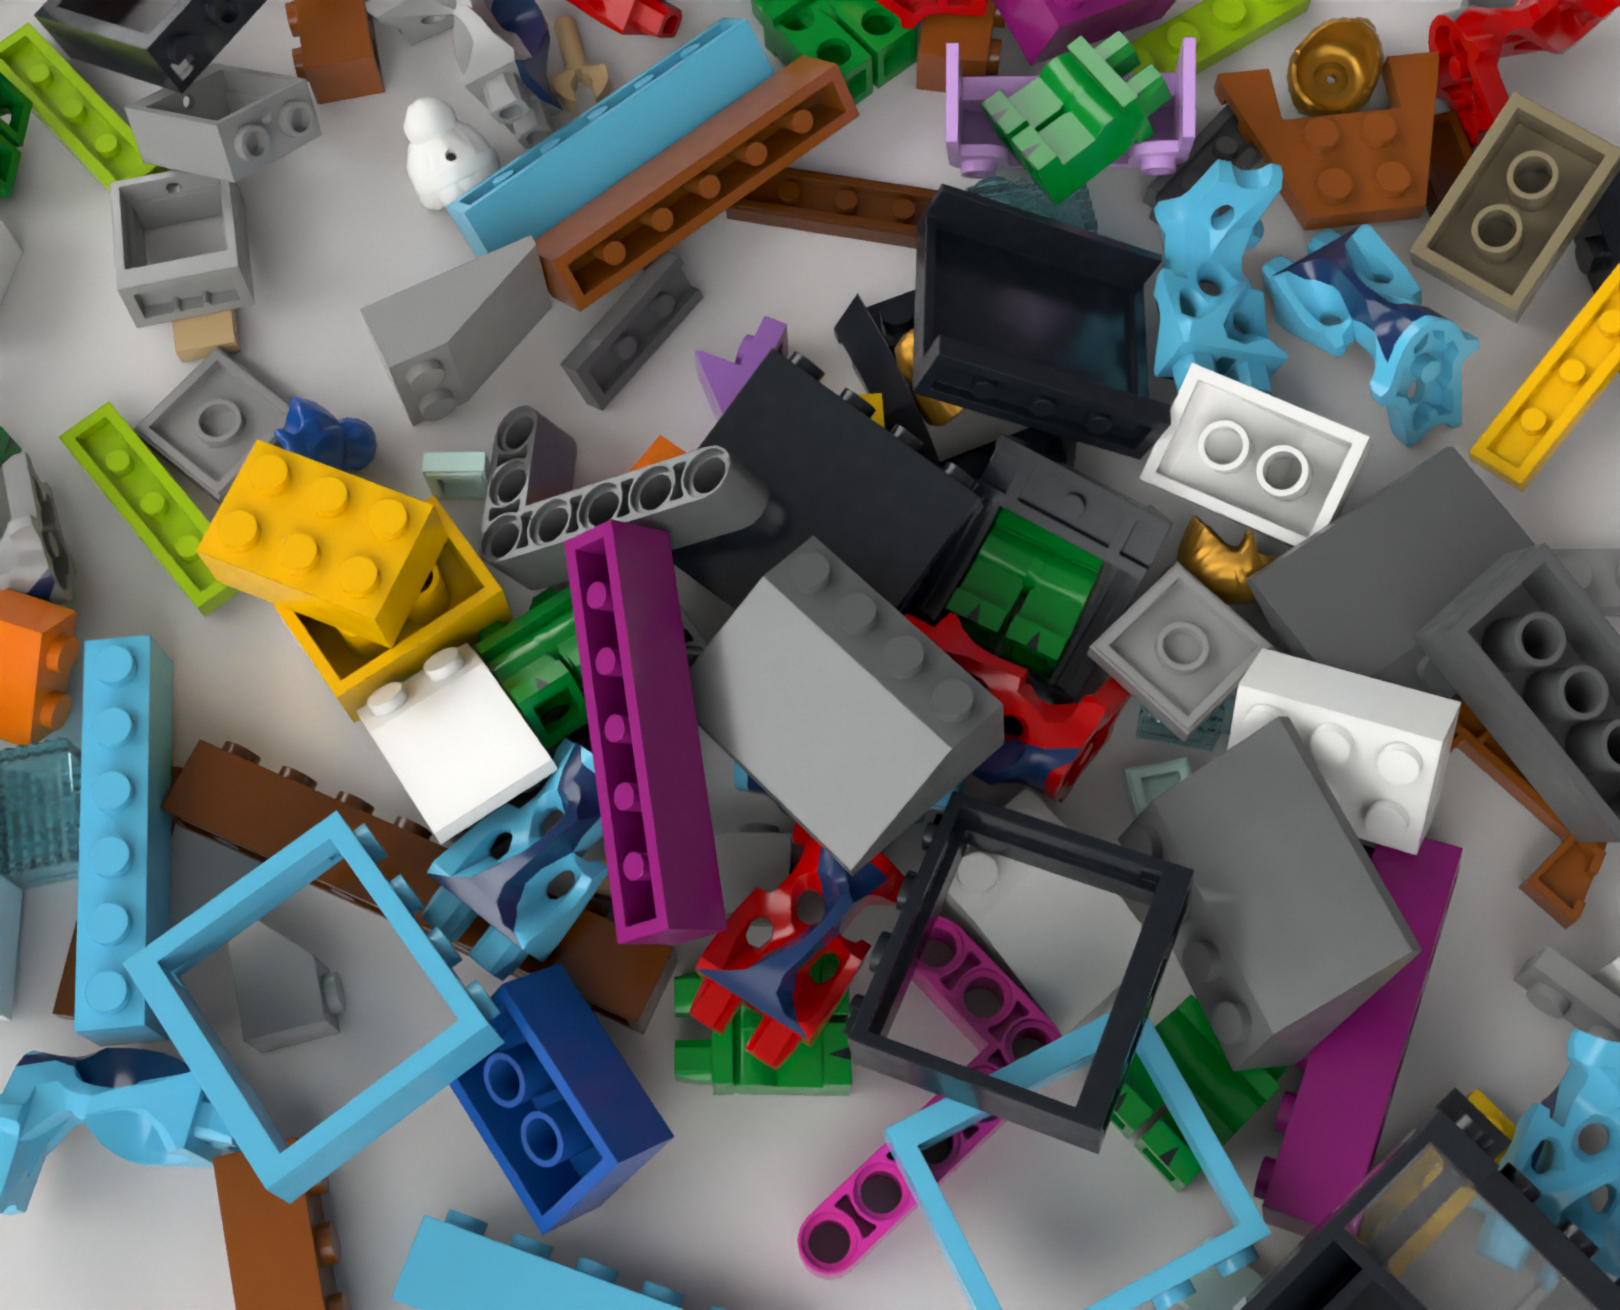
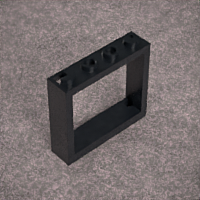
M47 0L34 16L69 57L183 94L267 0H179L149 34L116 25L138 0ZM186 59L189 65L178 76L170 65H180Z
M953 791L943 815L936 814L933 823H927L922 840V850L926 851V855L918 873L909 870L902 881L896 901V909L901 911L893 932L883 931L874 946L869 969L875 974L865 996L857 993L850 1002L849 1009L851 1014L843 1034L848 1036L847 1041L853 1063L1099 1154L1191 900L1194 870ZM967 845L1150 905L1076 1107L887 1038Z

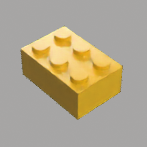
M257 439L199 543L196 552L217 582L392 649L448 536L434 505Z
M434 495L424 502L435 506L448 539L392 649L272 603L353 723L360 720L356 710L366 705L370 695L380 687L392 682L402 683L423 670L425 662L443 649L449 647L458 648L466 642L470 647L479 642V632L495 621L509 622L514 619L503 589Z

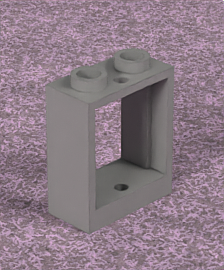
M217 63L207 66L183 94L162 88L124 107L143 163L233 183L322 135L306 79ZM185 96L189 97V104L187 107H185L183 104V99Z
M178 170L110 182L117 291L136 328L255 305L244 200L236 182L233 183ZM169 183H178L179 185H178V186H169L168 184H169ZM223 215L226 250L147 265L144 230Z

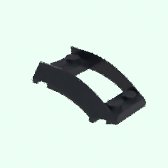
M915 290L869 307L864 305L857 293L835 325L834 335L838 343L843 344L850 356L852 367L866 393H882L885 429L891 432L896 424L902 426L927 446L922 453L923 457L940 469L944 467L947 461H950L977 481L981 478L996 448L997 440L940 462L909 386L897 368L895 347L903 335L914 329ZM1030 427L1010 435L1038 445V450L1073 468L1075 467L1077 441Z
M1001 433L995 444L996 448L981 478L977 480L979 485L973 491L980 497L984 507L979 514L974 511L970 514L930 568L910 603L903 609L901 614H909L932 627H935L944 619L945 607L956 588H960L987 536L996 525V520L1003 507L1113 565L1091 608L1049 681L1028 670L1025 683L1032 686L1039 698L1052 705L1071 704L1077 699L1097 664L1087 655L1089 647L1127 611L1174 522L1151 504L1145 506L1038 450V445ZM973 640L976 645L990 652L996 657L1024 668L1023 666L1013 662L1012 660L1002 656L1001 654ZM970 674L975 680H982L981 678ZM1004 715V734L1009 736L1021 735L1023 733L1021 722L1015 717Z

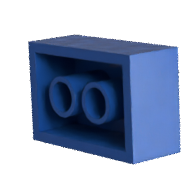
M561 963L503 983L490 998L501 1013L490 1022L505 1043L449 1084L542 1235L600 1207L675 1137Z

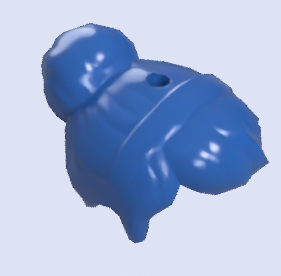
M297 395L289 401L285 431L279 428L275 429L274 432L276 438L283 445V449L341 471L344 468L360 471L367 467L374 459L377 449L375 432L368 423L358 418L349 417L337 420L334 415L315 401Z

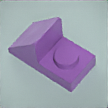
M764 316L755 336L747 334L744 337L737 352L735 363L701 350L695 351L699 381L717 421L771 348L787 358V324Z

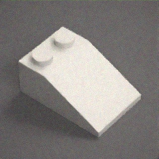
M1192 363L1170 410L1171 425L1156 441L1139 479L1293 548L1340 517L1373 447V443L1368 435Z
M467 642L458 648L449 647L435 653L425 662L423 670L402 683L392 682L380 687L370 695L366 705L356 710V713L440 844L558 770L550 755L490 670Z
M1026 787L1004 807L1067 828L1029 787ZM967 845L941 907L944 913L954 923L959 925L1055 1024L1062 1037L1069 1034L1121 986L1142 929L1141 923L1120 895L971 845Z

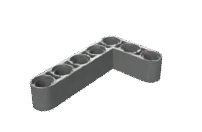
M527 405L519 406L503 418L495 434L479 540V554L483 561L525 588L540 590L569 581L564 541L611 519L669 532L671 550L752 525L767 507L769 489L766 482L725 448L714 445L572 490L577 455L575 440L534 408Z

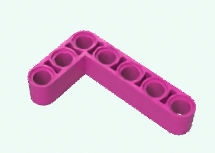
M937 917L928 941H942L949 946L954 958L944 967L937 968L926 965L920 959L911 980L980 1052L966 1067L990 1075L1017 1061L1012 1051V1044L1016 1040L1024 1037L1035 1038L1045 1046L1062 1037L1055 1024L959 925L948 918ZM977 988L990 990L998 998L1001 1009L991 1017L983 1018L976 1016L966 1007L964 996L969 991ZM936 1094L919 1111L946 1097ZM991 1115L947 1138L951 1150L949 1157L939 1164H928L938 1186L954 1173L1007 1120ZM886 1143L822 1202L801 1225L797 1238L800 1259L806 1269L816 1277L831 1280L841 1278L851 1272L918 1207ZM882 1177L889 1179L896 1184L900 1191L901 1202L889 1213L879 1214L872 1212L861 1200V1189L873 1178ZM829 1225L843 1230L850 1241L849 1252L839 1262L831 1264L820 1262L809 1250L810 1239L814 1232L823 1226Z

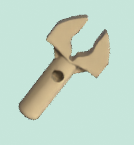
M566 15L557 18L554 22V29L565 69L562 73L550 75L554 95L563 103V108L578 116L579 111L574 94L578 89V82H583L585 87L593 90L596 104L610 95L611 84L606 63L597 65L587 63L576 21L573 17Z

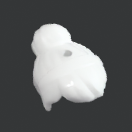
M426 96L415 99L408 106L403 124L404 133L410 141L407 152V174L423 209L441 210L500 170V161L495 148L491 147L485 137L473 127L459 121L456 118L454 109L447 102L441 101L434 96ZM449 153H453L456 155V159L450 161L446 159V156Z

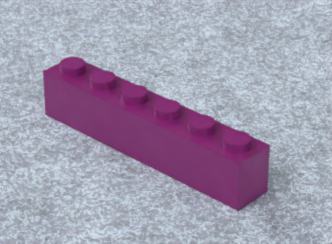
M611 519L564 541L617 942L618 944L677 945L728 929L669 532Z
M1424 838L1417 855H1413L1377 843L1375 848L1363 845L1422 951L1295 1064V1067L1305 1071L1298 1093L1285 1091L1279 1106L1274 1131L1285 1134L1277 1159L1268 1156L1264 1157L1253 1197L1264 1200L1262 1211L1265 1223L1306 1237L1329 1213L1333 1214L1369 1179L1458 879L1463 851L1461 847ZM1358 1214L1345 1226L1351 1233H1353Z

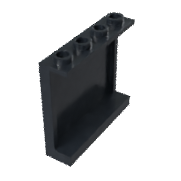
M942 183L917 223L912 393L1140 460L1171 425L1170 404L1150 399L1148 385L1144 284L1162 262V255Z
M771 348L698 447V449L714 445L723 447L766 482L769 489L767 507L752 525L744 529L672 550L673 564L736 610L767 572L814 535L899 611L973 511L979 514L984 507L980 497L973 492L979 483L950 461H947L944 467L940 469L923 457L922 453L927 446L902 426L896 424L891 432L877 424L871 419L876 409L852 390L845 387L841 394L837 395L820 383L825 373L800 353L794 351L791 357L787 359Z

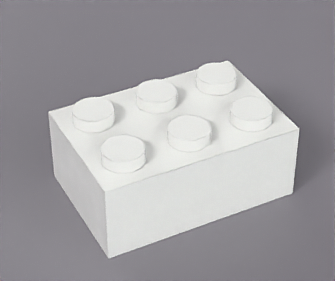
M1262 648L1238 684L1227 750L1278 716L1289 717L1357 837L1417 855L1436 813L1462 702Z

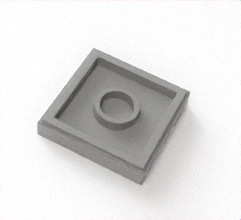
M217 347L133 431L146 446L221 505L257 439L282 449L284 448L274 432L275 429L279 428L285 431L289 402L221 348Z
M1177 562L1089 647L1087 655L1177 737L1185 742L1238 689L1239 682L1260 650L1265 648L1274 651L1276 647Z

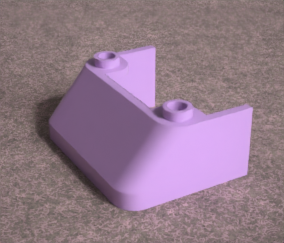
M1183 37L1175 72L1160 73L1166 81L1171 99L1147 117L1154 134L1141 142V144H1138L1135 140L1133 145L1122 156L1106 168L1140 167V173L1143 175L1162 176L1175 173L1176 165L1184 163L1189 159L1195 140L1196 37ZM946 43V147L949 164L955 168H960L962 177L971 179L991 178L996 176V170L1024 169L998 139L981 103L999 90L1009 98L1039 75L962 77L959 43ZM1128 73L1122 79L1127 81L1136 73Z

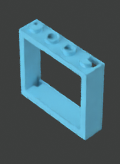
M337 810L123 962L126 970L265 1189L289 1204L505 1043L490 1022L501 1013L477 979L465 987L453 970V967L463 960L439 926L429 933L425 931L415 917L425 906L405 878L399 874L390 881L378 865V863L388 857L386 851L365 823L353 830ZM342 859H345L453 1011L458 1021L289 1146L180 976Z
M1111 1012L997 1070L989 1076L1036 1092L1092 1063ZM1149 1017L1136 1053L1219 1198L1234 1228L1083 1310H1133L1149 1300L1152 1301L1156 1310H1165L1197 1292L1190 1281L1191 1277L1215 1265L1220 1276L1224 1278L1259 1259L1260 1257L1253 1244L1272 1234ZM944 1098L886 1128L884 1131V1141L970 1309L1002 1310L921 1153L931 1146L991 1116V1114Z

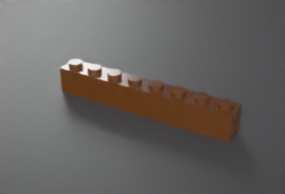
M199 739L160 807L179 827L259 863L268 860L337 810L353 830L363 823L366 824L388 854V857L378 863L380 868L390 881L401 874L422 901L425 908L441 886L427 872L432 862L448 848L430 841L432 833L428 829L400 816L396 818L393 824L372 815L375 810L372 805L350 793L339 791L335 799L316 791L317 782L293 768L282 766L279 773L258 765L261 760L258 755L231 741H226L221 749ZM342 859L309 883V885L387 919L345 859ZM547 892L550 899L556 900L559 898ZM590 899L567 934L544 962L529 954L522 964L510 974L520 978L561 963L594 1013L644 1035L678 961L673 947L668 945L618 944L615 922L606 918L609 910ZM424 908L415 917L425 931L429 933L434 928L421 918L425 910ZM478 915L456 943L451 940L449 941L458 952L468 956L491 924Z

